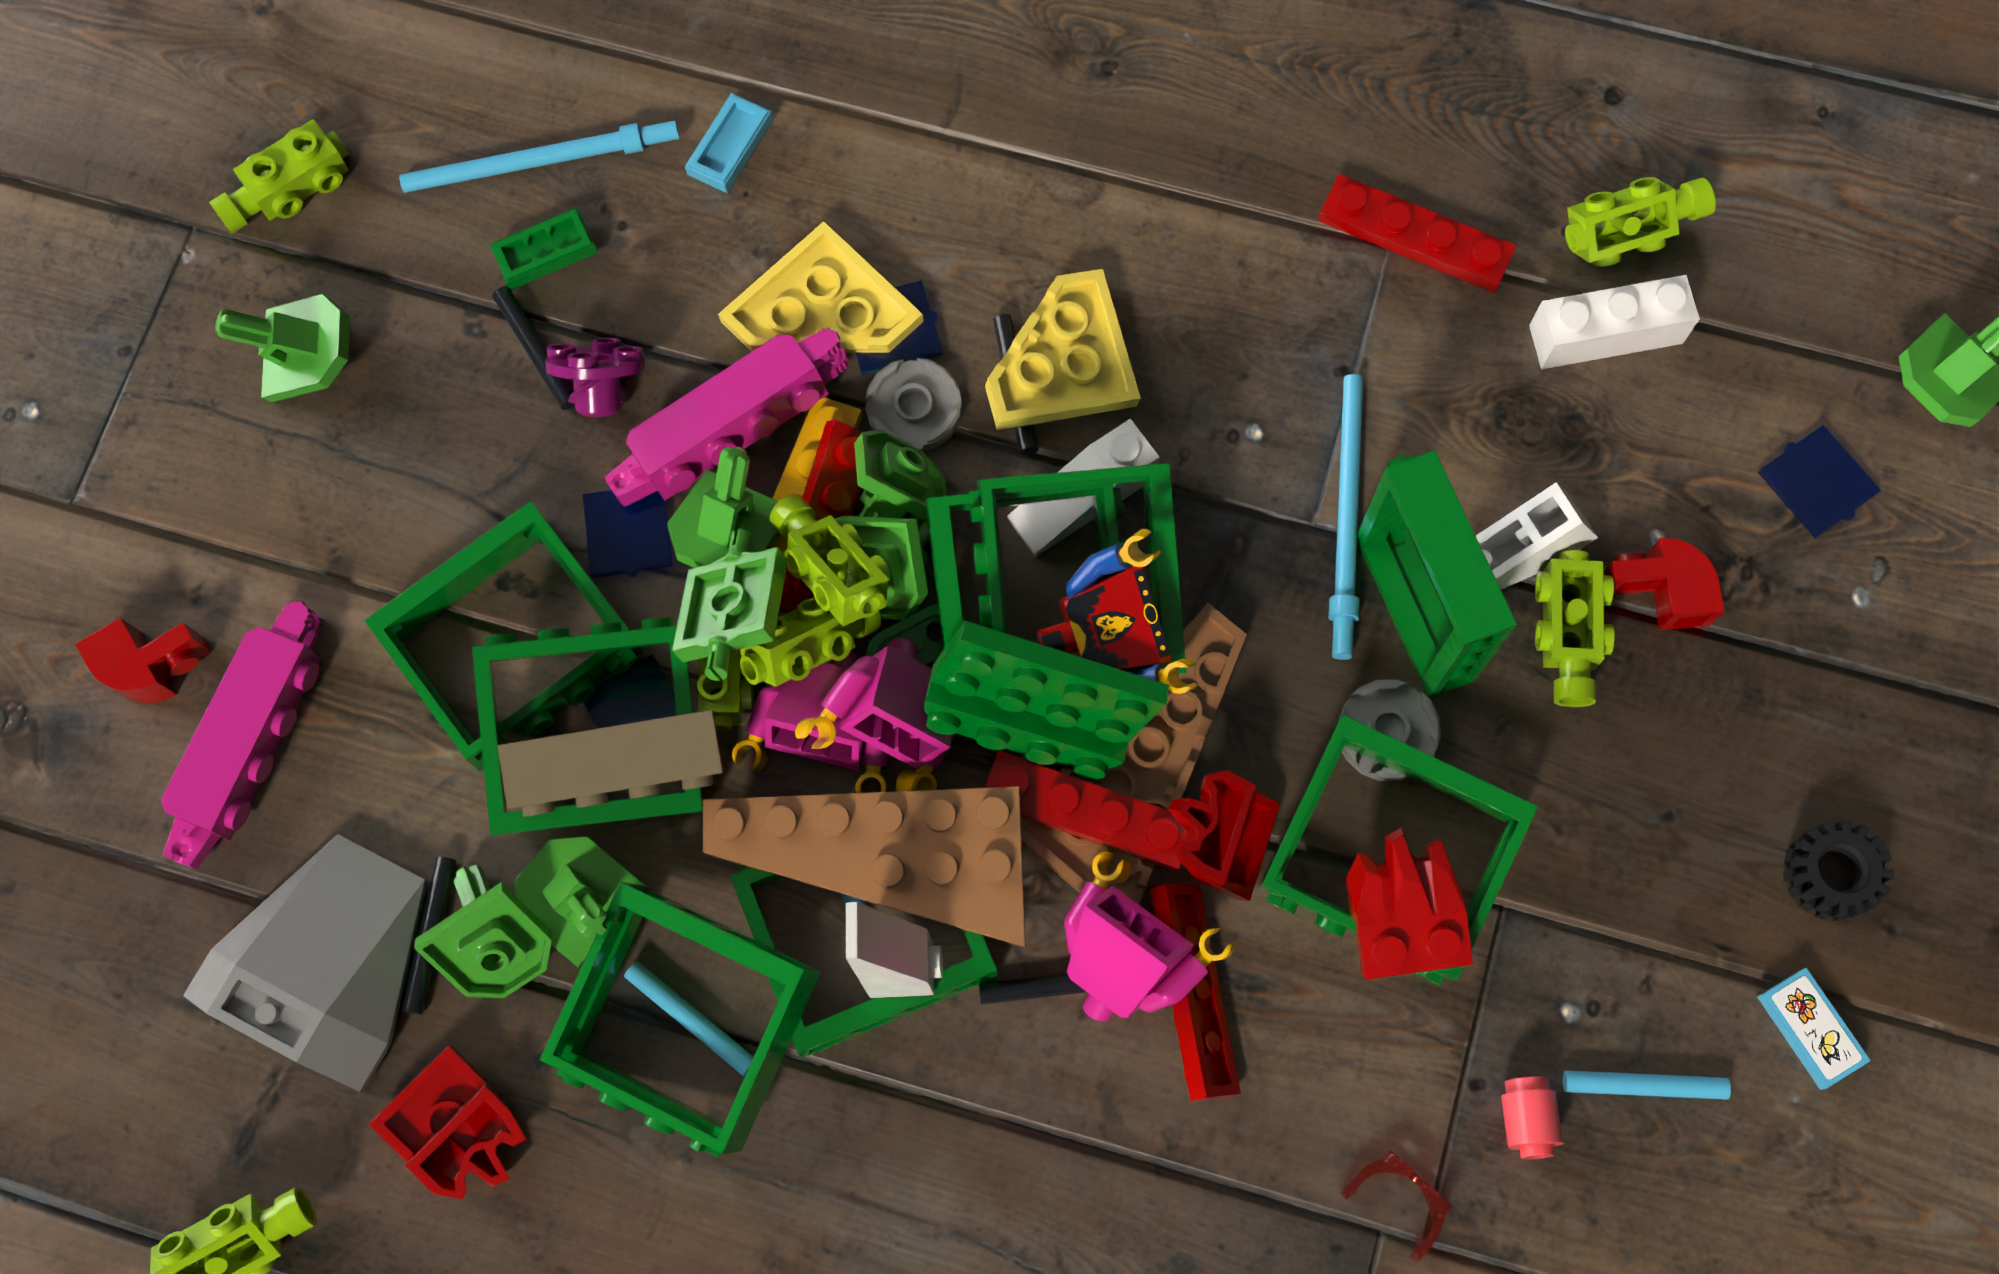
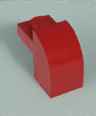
M1660 538L1647 553V558L1644 553L1639 552L1617 556L1603 572V575L1613 577V595L1653 592L1659 630L1709 627L1725 612L1720 582L1713 564L1699 549L1682 540Z
M120 617L75 644L88 669L97 680L126 698L142 703L161 702L176 696L177 694L168 678L191 671L198 665L201 658L211 653L203 636L184 622L147 643L140 630Z

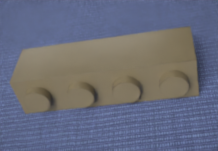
M714 710L497 745L507 809L522 807L523 817L554 812V801L575 798L577 808L608 803L607 792L628 789L630 799L661 794L660 783L681 780L683 790L714 785L713 774L724 772Z

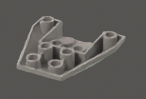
M337 834L210 950L183 996L206 1014L283 1056L363 1093L391 1046L428 881Z

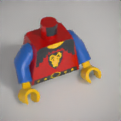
M1140 529L1127 539L1125 543L1121 542L1090 555L1067 582V595L1059 599L1065 622L1037 631L1039 643L1071 654L1075 652L1076 656L1168 684L1169 691L1172 693H1185L1196 688L1198 683L1185 684L1179 679L1178 670L1179 668L1191 667L1195 665V662L1191 658H1183L1170 663L1168 666L1164 664L1171 661L1172 658L1143 568L1160 555V550H1156L1152 554L1141 552L1138 547V541L1147 537L1151 531Z

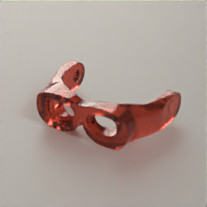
M1390 1150L1383 1159L1380 1158L1362 1168L1340 1194L1347 1200L1357 1192L1358 1187L1365 1179L1380 1173L1399 1174L1414 1182L1423 1193L1430 1213L1428 1232L1425 1238L1414 1247L1413 1252L1409 1256L1410 1259L1417 1263L1437 1240L1446 1218L1445 1215L1453 1206Z

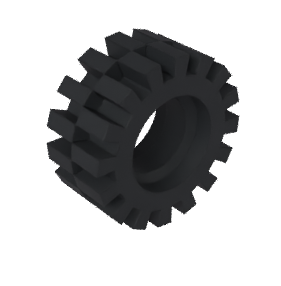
M1842 820L1834 824V821H1829L1809 830L1792 843L1790 847L1793 851L1785 855L1784 863L1789 864L1790 869L1783 872L1784 881L1792 880L1795 886L1789 889L1788 892L1792 898L1800 895L1804 901L1799 906L1806 912L1812 909L1817 910L1815 917L1823 920L1833 917V921H1843L1847 918L1863 914L1882 903L1879 899L1887 896L1891 889L1890 886L1885 885V882L1894 878V869H1885V863L1892 860L1890 852L1880 854L1877 847L1884 843L1877 835L1869 839L1866 837V834L1870 829L1863 825L1851 828L1852 821ZM1835 851L1843 853L1853 862L1856 869V880L1850 889L1837 890L1830 887L1823 880L1819 865L1821 858L1826 852Z

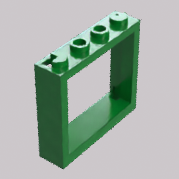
M1433 450L1420 456L1415 454L1409 457H1405V454H1402L1387 464V468L1383 472L1358 531L1357 543L1426 696L1431 699L1474 683L1517 626V623L1436 451Z
M1170 463L977 480L978 490L969 491L971 522H981L983 543H974L973 545L976 575L985 574L987 595L978 596L980 625L984 627L990 626V629L1008 634L996 494L1143 481L1146 528L1151 531L1147 536L1148 552L1152 554L1156 550H1160V555L1149 564L1152 597L1172 658L1171 661L1164 664L1168 666L1172 662L1185 658ZM1179 668L1178 674L1187 673L1186 668Z
M1113 484L996 494L997 508L1092 497L1099 551L1121 542L1125 543L1127 538L1119 539L1117 518H1124V502L1121 501L1120 487L1113 488ZM969 493L927 498L925 501L943 650L963 623L950 513L970 511Z
M531 501L364 620L463 757L478 771L484 768L481 737L475 740L403 642L406 637L540 541L549 550L604 623H621L622 631L629 630ZM635 647L597 651L499 723L501 745L520 742L526 736L534 737L544 732L554 722L553 716L568 705L577 706L585 702L595 692V685L610 674L617 676L632 667L637 660L636 655L642 652L643 648Z
M665 617L642 620V629L622 631L621 623L596 624L590 626V635L569 636V628L546 629L537 631L538 640L517 642L516 634L485 636V645L472 647L490 835L703 811L702 789L699 787L686 789L682 793L611 800L608 803L579 808L576 805L555 807L554 812L523 817L522 811L507 812L497 745H501L493 662L669 644L677 715L694 713L688 662L683 663L672 651L677 626H673V618Z
M1342 714L1259 887L1269 892L1265 901L1291 914H1295L1297 908L1300 907L1317 916L1314 922L1315 926L1340 938H1343L1346 930L1356 935L1355 922L1351 918L1350 912L1282 880L1345 746L1506 823L1466 909L1472 951L1538 806ZM1464 966L1413 974L1440 986L1443 978L1450 981H1458Z
M740 865L741 871L730 875L752 936L755 940L777 950L754 888L783 876ZM963 930L974 957L943 969V977L934 978V995L873 998L809 1026H806L803 1016H801L792 1036L797 1054L802 1058L808 1057L978 986L979 983H985L997 978L998 972L983 935ZM769 978L776 999L779 1001L785 985Z
M620 882L606 911L607 917L604 923L608 928L603 935L596 934L540 1061L558 1069L556 1075L563 1078L562 1082L578 1088H583L587 1084L600 1091L598 1099L606 1105L622 1111H628L629 1107L645 1114L646 1117L643 1122L649 1127L666 1134H674L676 1130L692 1138L689 1145L698 1152L705 1151L717 1158L721 1154L741 1152L821 971L642 885ZM643 917L785 985L724 1124L582 1052Z

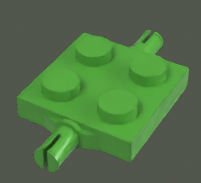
M737 529L738 532L735 530L731 532L729 550L725 557L712 564L688 570L672 651L683 663L708 657L704 674L709 679L720 681V677L723 680L727 678L730 655L734 651L772 642L775 638L787 558L778 547L756 553L749 552L752 534L745 529Z

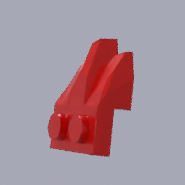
M1229 770L1208 774L1201 782L1199 801L1191 798L1172 800L1168 810L1187 832L1186 838L1182 842L1177 843L1175 853L1198 882L1233 899L1250 901L1280 803L1255 791L1256 784Z
M1399 828L1385 837L1384 863L1375 864L1367 854H1357L1346 877L1350 915L1355 922L1361 975L1365 980L1473 965L1468 919L1463 895L1441 839L1429 843L1425 855L1417 858L1412 854L1402 828Z
M451 1044L368 1124L406 1161L405 1167L432 1194L460 1200L463 1199L467 1192L465 1176L470 1171L492 1187L510 1180L496 1155V1146L501 1142L515 1146L526 1140L514 1116L498 1092Z

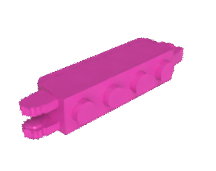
M823 328L821 331L818 330L817 334L813 333L799 343L796 342L792 335H777L630 430L626 444L633 454L604 477L619 502L625 507L656 491L666 501L676 493L688 489L702 476L706 469L712 471L718 467L720 453L724 448L741 447L745 449L759 439L771 435L776 428L797 414L812 408L817 401L828 395L825 384L839 376L840 372L843 373L847 369V365H850L847 359L848 354L845 349H842L838 332H834L829 328Z
M302 600L300 602L290 601L289 604H285V608H282V613L277 616L270 631L258 627L245 633L161 798L165 813L175 817L163 856L198 870L218 839L222 837L230 841L234 832L239 830L247 821L251 809L249 802L258 784L263 783L269 776L274 763L273 754L281 738L287 736L292 730L297 717L296 708L304 692L309 691L313 687L319 674L318 664L321 657L313 652L320 638L319 633L323 632V619L318 617L315 611L308 608Z

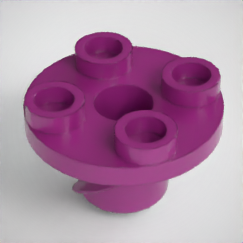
M617 338L594 339L591 341L592 347L577 349L574 344H553L548 346L545 359L546 372L552 376L573 379L574 392L569 396L568 402L574 403L575 410L587 417H607L619 412L622 403L627 402L628 398L625 388L620 383V377L633 375L645 369L643 349L637 346L621 347V340Z

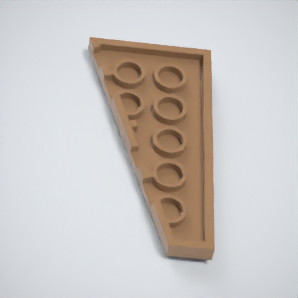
M1207 603L1183 630L1185 658L1194 660L1195 665L1186 667L1187 673H1181L1178 676L1185 684L1198 683L1197 687L1181 694L1168 691L1166 705L1128 742L1125 762L1117 767L1106 769L1104 778L1098 780L1086 779L1078 776L1074 772V768L1063 767L1059 772L1168 810L1173 799H1181L1184 795L1247 634ZM1021 817L1022 844L1079 893L1087 881L1092 883L1096 877L1093 873L1092 863L1097 854L1105 851L1113 853V858L1107 865L1109 876L1114 874L1117 865L1122 860L1129 861L1131 864L1129 878L1122 884L1114 885L1110 883L1107 889L1114 886L1140 905L1155 864Z
M1019 786L703 800V853L1026 948Z

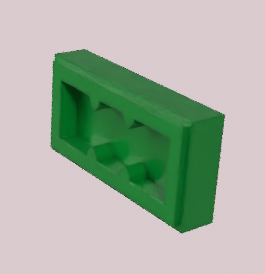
M578 207L489 244L510 290L598 254Z

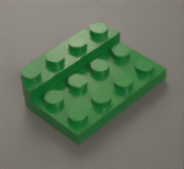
M964 620L933 664L924 702V711L928 716L926 727L938 734L952 735L956 733L975 739L980 746L987 749H1008L1024 754L1029 761L1036 764H1057L1074 768V772L1078 776L1098 780L1105 777L1106 769L1117 767L1125 762L1128 742L1166 705L1169 685Z

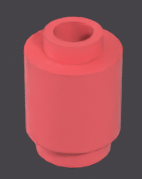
M1522 1077L1505 1081L1506 1094L1501 1095L1508 1149L1520 1150L1521 1159L1553 1157V1147L1563 1145L1564 1143L1556 1091L1550 1089L1548 1077Z

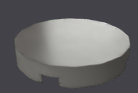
M916 358L917 361L909 360L906 362L902 359L891 362L876 373L867 388L865 410L871 430L882 429L923 452L936 449L951 438L960 423L962 399L957 381L945 367L929 359Z
M1375 680L1359 687L1344 703L1339 719L1342 714L1432 757H1434L1441 739L1440 717L1432 701L1423 692L1419 693L1415 688L1409 687L1410 684L1400 680ZM1345 746L1342 750L1346 761L1362 775L1378 781H1402L1409 778Z

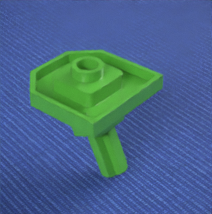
M324 294L266 309V319L224 309L219 312L215 323V331L220 338L259 347L258 355L263 357L261 398L269 402H276L328 388L348 361L350 315L334 300Z
M1944 313L1898 356L1904 387L1940 422L1972 427L1999 401V365L1997 364L1999 360V316L1981 332L1975 331L1968 336Z
M882 429L862 432L854 442L857 484L864 489L859 500L865 506L859 517L902 518L908 511L928 522L925 501L927 498L947 496L945 476L923 451Z
M741 447L724 448L720 453L717 474L706 469L667 523L678 561L697 568L712 564L725 557L729 550L730 534L733 530L738 532L737 529H745L752 534L749 552L753 553L771 549L781 534L770 522L771 511L779 501L745 487L750 465V458L746 455L745 449Z
M912 515L910 519L841 516L836 518L835 520L840 526L851 524L856 529L861 540V549L869 557L879 555L888 566L890 582L888 583L886 607L879 610L881 618L905 620L916 613L928 595L924 563L929 557L923 548L930 539L928 522L915 515Z
M588 835L549 839L514 880L516 897L551 930V945L577 967L585 960L596 934L601 936L606 932L608 928L604 923L607 917L606 911L619 883L626 882L647 887L646 883Z
M479 865L463 866L456 871L457 876L454 878V884L463 908L415 939V950L466 997L505 998L547 970L552 942L551 930L502 882L490 889L485 873Z

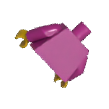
M906 638L894 639L888 643L887 647L872 657L864 656L857 660L839 677L824 698L821 705L825 708L819 717L805 718L797 724L795 729L796 738L804 739L812 732L813 727L816 725L819 730V736L811 749L826 748L835 740L836 729L833 723L839 717L841 719L840 729L917 769L905 770L899 774L896 780V791L937 790L936 779L931 773L934 768H940L947 750L951 748V740L954 734H938L926 727L928 716L924 711V702L932 668L917 660L918 647L916 643Z
M850 651L843 660L835 661L831 659L827 663L811 669L809 675L803 680L795 681L791 679L777 687L768 684L762 688L757 695L745 729L749 733L748 739L740 741L733 748L732 757L734 762L741 765L745 753L749 749L754 748L756 759L752 764V771L760 772L768 762L766 747L859 771L862 763L866 765L865 774L861 775L856 782V793H863V783L868 779L878 780L881 784L880 792H887V784L881 776V766L887 765L888 754L840 729L841 719L839 717L833 723L836 729L835 740L826 748L811 749L819 736V730L816 725L806 738L797 739L795 736V729L801 720L819 717L825 708L821 705L822 701L839 677L859 660V657ZM764 738H765V747L762 746V742H763Z
M1108 851L1101 852L1094 858L1092 869L1096 877L1092 883L1088 881L1085 883L1064 920L1067 949L1071 955L1067 969L1070 980L1088 993L1083 1002L1084 1012L1090 1018L1100 1022L1110 1020L1113 1013L1120 1018L1128 1019L1138 1009L1152 1013L1180 1002L1207 975L1206 967L1212 961L1227 959L1235 948V942H1231L1220 955L1214 954L1209 948V940L1220 928H1213L1204 932L1200 937V950L1194 956L1190 954L1194 946L1192 943L1116 887L1111 886L1107 889L1110 883L1114 885L1122 884L1129 878L1131 873L1130 862L1122 860L1117 865L1114 874L1109 876L1107 865L1112 860L1113 853Z

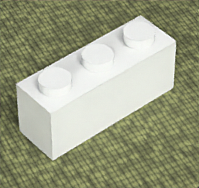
M1687 275L1542 301L1529 327L1542 370L1683 344L1700 318Z

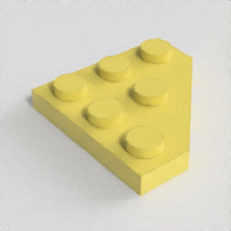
M824 221L718 314L721 323L751 352L777 335H792L796 342L799 343L813 333L817 334L818 330L821 331L823 328H829L834 332H838L842 349H845L847 353H890L924 322L923 314Z
M1103 269L1058 275L1048 288L1046 295L1036 310L1031 313L1014 338L1012 345L1000 363L995 366L989 375L985 388L997 430L1137 407L1141 397Z

